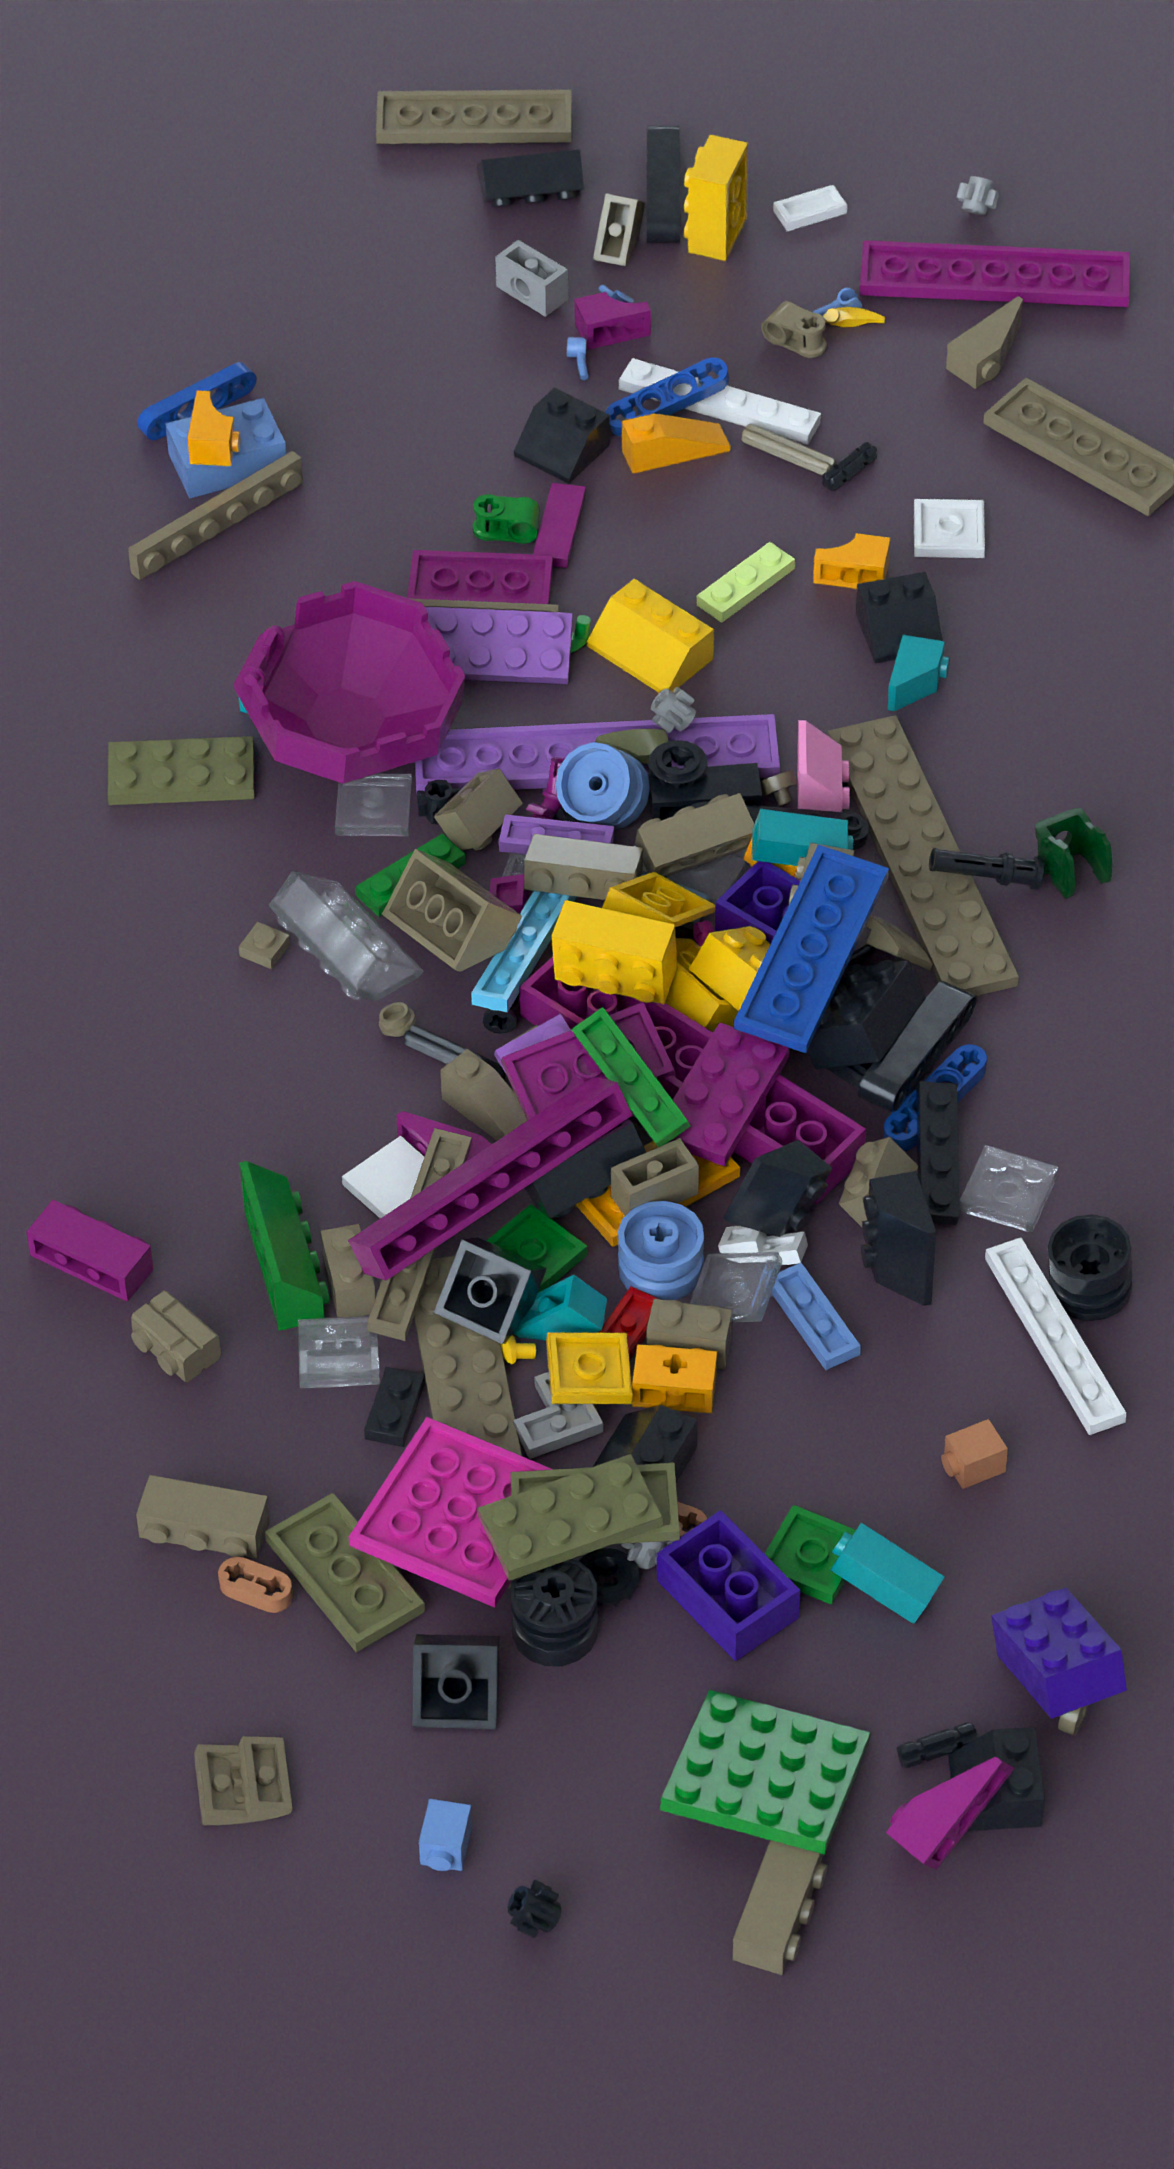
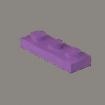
M505 814L499 838V852L527 854L533 834L613 844L614 826Z

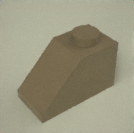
M605 194L593 260L622 266L627 265L639 237L645 208L644 202L637 199Z

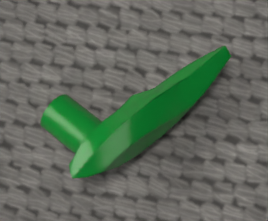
M586 615L577 617L575 631L572 633L571 654L581 649L587 643L591 634V619Z

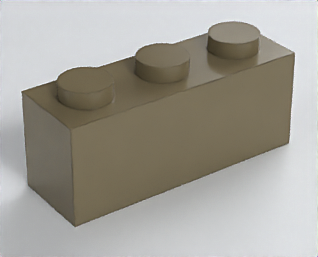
M740 793L730 797L727 794H723L710 800L707 805L696 809L694 806L685 807L676 812L673 817L662 821L660 818H655L645 822L637 831L635 845L636 847L643 848V863L648 874L656 872L663 877H667L748 848L752 838L754 822Z
M533 834L524 860V890L605 900L610 887L642 876L643 848Z
M149 1475L136 1513L139 1538H144L154 1543L167 1542L183 1545L198 1551L205 1549L226 1553L232 1557H250L258 1559L265 1531L270 1521L268 1496Z
M770 1840L733 1937V1961L780 1975L783 1974L788 1960L795 1961L802 1938L797 1935L801 1924H809L813 1913L815 1900L811 1899L814 1888L822 1889L826 1878L828 1865L822 1863V1854Z

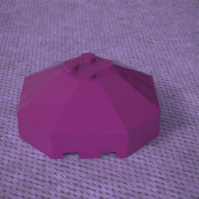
M353 581L342 584L341 592L325 596L322 591L299 597L296 602L295 624L283 628L273 625L258 636L233 684V688L275 761L344 784L437 755L462 705L465 674L459 665L454 666L449 657L450 649L439 630H433L429 624L428 612L423 603Z

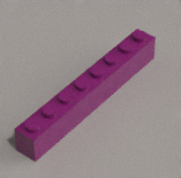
M592 1077L350 1238L348 1242L364 1274L387 1281L631 1117L632 1113L618 1083L599 1077Z

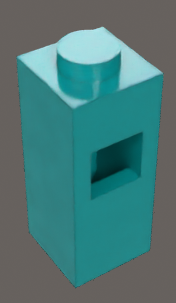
M760 809L752 829V860L798 866L800 856H807L810 843L853 850V836L848 835V820Z
M860 1523L853 1535L845 1531L832 1553L839 1556L831 1568L832 1572L912 1624L916 1622L944 1579L943 1575L863 1523Z

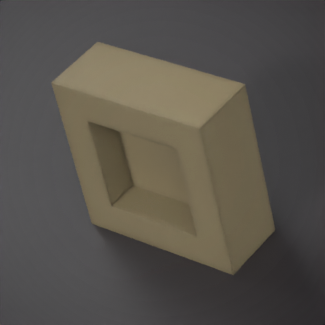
M257 922L239 945V956L272 969L290 946V935Z

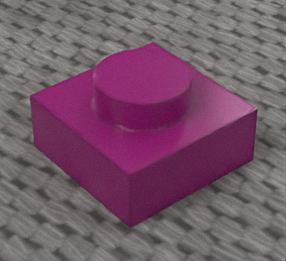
M524 874L492 878L489 892L520 914L529 900L530 890H524Z

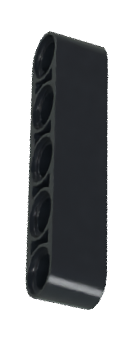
M647 125V243H680V125Z
M940 981L917 1009L879 1062H874L867 1070L860 1083L858 1097L892 1113L896 1112L916 1088L919 1081L924 1078L968 1023L976 1007L977 995L946 981Z

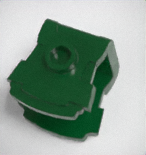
M1081 808L1067 810L1035 824V835L1038 843L1037 857L1043 858V874H1049L1052 877L1053 886L1065 899L1074 896L1075 868L1072 857L1075 854L1079 853L1086 859L1101 884L1111 881L1112 852L1110 842L1104 831L1098 826L1091 824V820ZM1068 831L1063 841L1055 839L1059 833Z

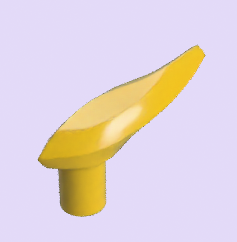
M855 307L831 308L823 315L826 323L839 327H857L867 323H884L885 317Z
M511 1335L506 1344L500 1343L502 1356L511 1365L516 1363V1359H535L536 1357L535 1343H516L513 1335Z

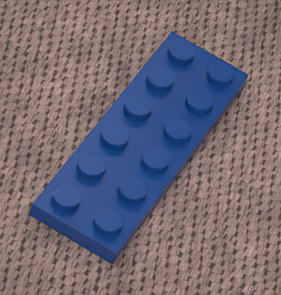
M821 845L817 846L734 1020V1029L803 1053L807 1052L888 879L889 868Z

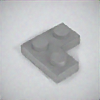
M549 1372L534 1377L535 1388L546 1408L513 1420L518 1438L529 1459L603 1433V1422L593 1404H551Z

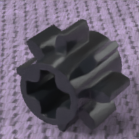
M447 780L429 781L425 791H417L419 817L426 816L431 824H438L434 815L460 789H452Z
M537 1880L533 1881L531 1888L519 1886L512 1893L508 1902V1913L513 1917L510 1924L518 1927L517 1931L532 1938L536 1937L539 1929L544 1932L551 1931L557 1925L561 1916V1904L556 1901L559 1894L551 1891L552 1887Z

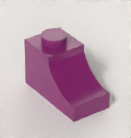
M607 292L574 299L575 326L581 338L586 339L587 350L651 336V309L647 302H621L609 297Z

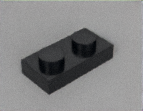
M390 1367L385 1368L364 1429L366 1440L404 1447L425 1385L424 1374Z

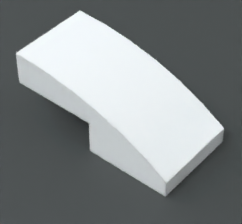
M742 1226L726 1227L718 1247L720 1253L748 1262L791 1265L801 1263L808 1243L805 1232L788 1233L777 1237L774 1235L767 1236L766 1233Z

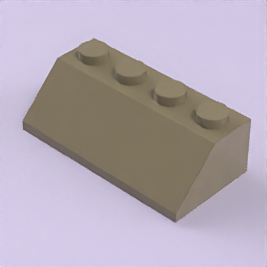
M417 849L414 850L382 913L388 920L459 972L505 950L511 937L516 933L522 915L449 862Z

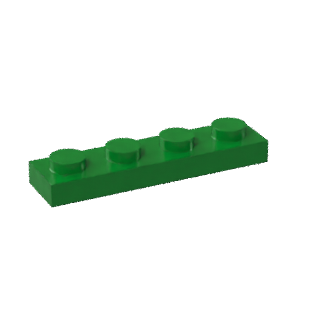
M603 1007L571 1029L607 1080L618 1083L630 1111L657 1147L667 1144L691 1127L686 1117Z

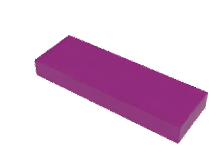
M551 483L533 554L553 555V566L568 567L586 497L585 486Z

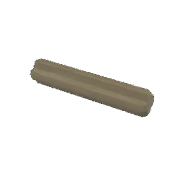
M748 424L742 432V441L745 444L819 475H823L835 465L836 460L833 457L754 424Z

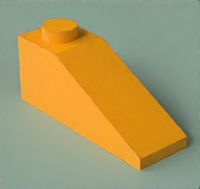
M655 413L622 421V452L632 474L729 452L731 448L719 423Z

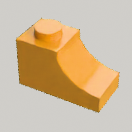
M196 391L187 438L190 464L231 466L233 454L240 451L241 433L240 431H235L234 417L225 416L214 408L211 402L210 391Z
M856 533L855 538L843 546L829 549L816 548L813 583L857 589V584L886 579L890 557V538Z

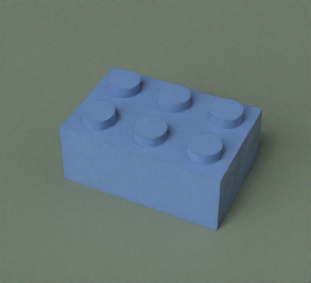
M264 398L217 410L225 416L234 417L235 431H240L241 433L240 451L234 452L231 466L190 464L187 438L191 417L166 423L168 454L189 499L230 488L286 455L285 440Z

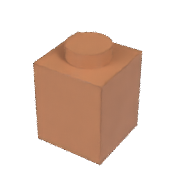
M987 1419L945 1436L944 1454L941 1455V1460L946 1473L950 1477L955 1476L962 1489H965L1006 1472L1008 1448L990 1420Z

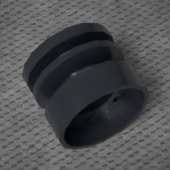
M1093 1214L1075 1216L1062 1222L1053 1231L1048 1243L1049 1284L1067 1315L1075 1319L1094 1321L1106 1319L1118 1313L1128 1303L1132 1292V1257L1129 1235L1120 1224L1110 1218Z
M569 1559L513 1579L511 1583L512 1638L518 1651L530 1661L543 1666H566L579 1661L592 1650L598 1635L597 1583L591 1571L575 1559Z

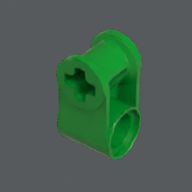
M485 494L475 499L473 510L476 514V520L473 523L472 529L473 534L480 540L528 544L536 539L540 506L535 500L527 497H504L492 494ZM488 504L491 505V513H488ZM486 523H489V531H486Z

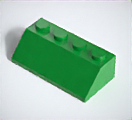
M248 1161L239 1162L244 1213L278 1331L325 1321L323 1305L330 1303L325 1280L319 1282L317 1280L316 1274L321 1273L316 1250L309 1252L307 1244L312 1243L307 1220L300 1222L298 1214H303L299 1192H291L286 1176Z

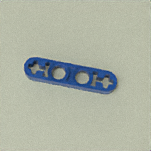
M711 357L612 403L605 411V413L610 415V432L616 436H622V423L616 419L617 415H622L626 420L654 413L669 416L722 391L729 383L726 363L719 358ZM713 371L719 377L713 379L711 376H708V373ZM698 377L699 383L702 384L701 387H698V386H697V382H696V379H695V378ZM682 383L692 387L687 395L680 396L673 392L674 388ZM650 398H656L661 401L660 406L654 410L645 409L643 403ZM637 406L639 416H636L633 407Z
M242 362L232 364L147 407L139 415L137 426L150 440L161 439L167 436L166 423L192 417L196 391L211 392L217 388L211 397V402L214 408L218 410L250 393L257 381L256 374ZM188 403L184 411L178 414L179 409Z
M970 1044L960 1046L925 1081L936 1083L948 1081L957 1084L958 1103L986 1074L987 1055L979 1046ZM963 1062H964L965 1064H968L964 1069H963ZM916 1090L884 1122L883 1139L890 1137L904 1152L911 1150L917 1145V1112L914 1111V1107H916ZM906 1127L907 1134L902 1132Z

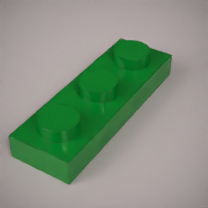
M443 833L417 848V850L449 862L457 869L466 864L465 853ZM414 851L355 886L356 896L378 917L382 916Z

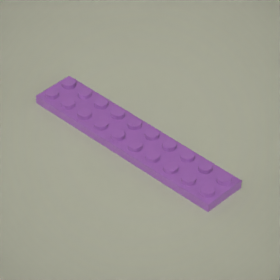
M774 714L694 718L683 731H678L675 728L671 733L666 731L669 741L681 740L699 746L706 754L707 767L757 763L760 778L780 774ZM652 720L452 729L449 730L437 755L415 762L416 793L418 790L425 791L428 782L433 780H447L452 789L459 788L461 790L477 773L500 768L514 790L547 788L551 758H566L577 747L593 743L597 736L632 729L662 728ZM672 760V767H675V766H676V767H678L679 769L684 768V765H683V766H679L677 763H674V761ZM641 763L648 774V771H651L649 764Z

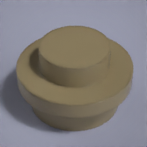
M401 1002L389 1004L379 1014V1028L386 1036H403L416 1023L414 1011Z

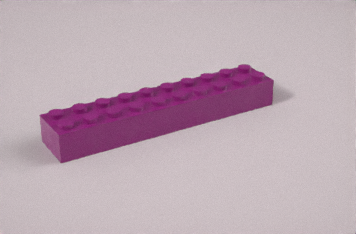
M553 957L520 986V1016L535 1026H539L561 1014L569 1028L572 1029L602 1007L611 1015L642 1003L633 997L620 994H605L598 989L580 985L570 986L562 981L555 980ZM644 1002L674 1068L673 1075L658 1080L673 1100L713 1032L666 1003L663 1005L655 1002ZM779 1074L733 1152L753 1163L756 1157L799 1140L832 1167L825 1181L828 1183L826 1191L818 1200L814 1201L817 1205L852 1171L856 1160V1153L866 1141V1128Z

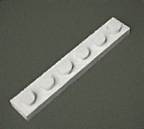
M632 358L619 379V390L635 393L679 371ZM698 377L695 378V379H696V382H697V386H698V387H701L702 384L699 383ZM682 383L677 385L673 392L680 396L687 395L692 387ZM726 386L722 391L684 408L745 427L748 424H754L789 440L806 445L809 444L821 423V413L730 386Z
M1020 1237L986 1249V1262L1087 1433L1092 1435L1125 1423L1126 1411L1023 1239Z

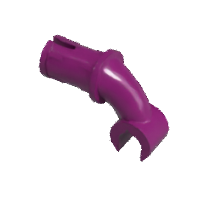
M551 758L547 788L543 789L542 795L545 796L541 805L531 803L525 809L534 813L532 815L533 818L553 820L557 811L562 808L557 797L556 779L559 767L565 758Z

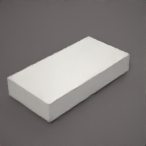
M830 185L774 202L773 212L786 231H790L847 214V204L834 185Z

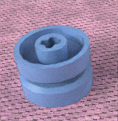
M595 742L581 745L569 753L559 767L556 779L557 797L565 812L581 822L614 826V830L628 826L640 816L647 805L650 791L648 774L640 761L615 747Z
M654 1201L633 1208L622 1219L618 1229V1269L620 1280L627 1290L631 1286L661 1300H678L689 1295L699 1285L704 1272V1233L702 1223L694 1212L681 1204L669 1201Z

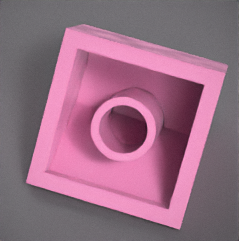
M799 720L797 756L798 809L842 812V809H849L850 790L849 787H842V782H849V760H842V746L806 720Z

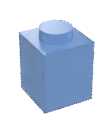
M429 1799L419 1839L420 1865H427L438 1871H447L449 1869L462 1871L472 1831L471 1805Z

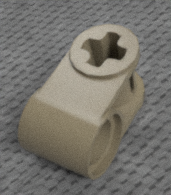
M782 302L761 324L763 335L774 345L785 347L806 358L819 357L826 351V340L823 338L822 333L825 330L824 317L818 313L801 308L792 302Z

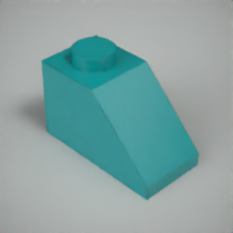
M908 635L902 636L889 683L888 710L896 711L937 692L940 678H947L950 665V657L944 656L945 641Z
M572 1275L538 1292L532 1307L513 1334L519 1338L546 1341L547 1332L598 1333L602 1330L605 1322L604 1315L607 1298L577 1276Z

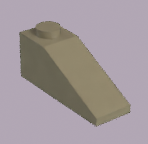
M1017 296L948 343L946 369L975 389L985 382L994 379L1000 372L1021 326L1023 299Z
M466 1049L440 1070L442 1100L498 1141L527 1121L515 1092L493 1067L469 1049Z

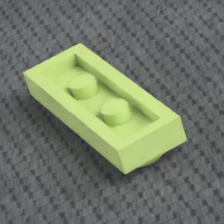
M768 542L697 595V606L723 623L795 569V558L771 542Z

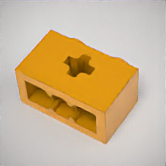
M637 1344L632 1381V1407L651 1408L663 1405L677 1411L712 1414L717 1377V1351H708L701 1348L665 1347L659 1344Z

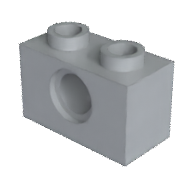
M517 240L495 256L496 287L546 317L568 300V269L520 240Z

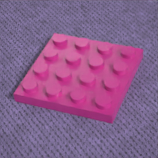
M426 1417L349 1535V1546L495 1608L512 1580H508L480 1522L478 1507L512 1496L510 1472L554 1469Z

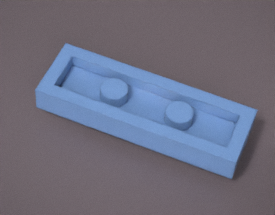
M802 1263L767 1277V1288L825 1370L860 1355V1344Z

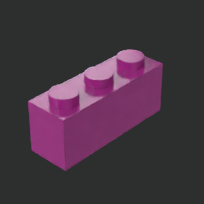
M52 1200L26 1231L30 1256L127 1302L154 1270L151 1245H148L140 1237H131L115 1229L106 1221H98L83 1214L72 1205L66 1206Z

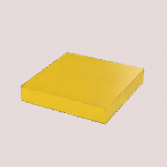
M547 1332L546 1347L551 1404L632 1403L633 1393L626 1333Z

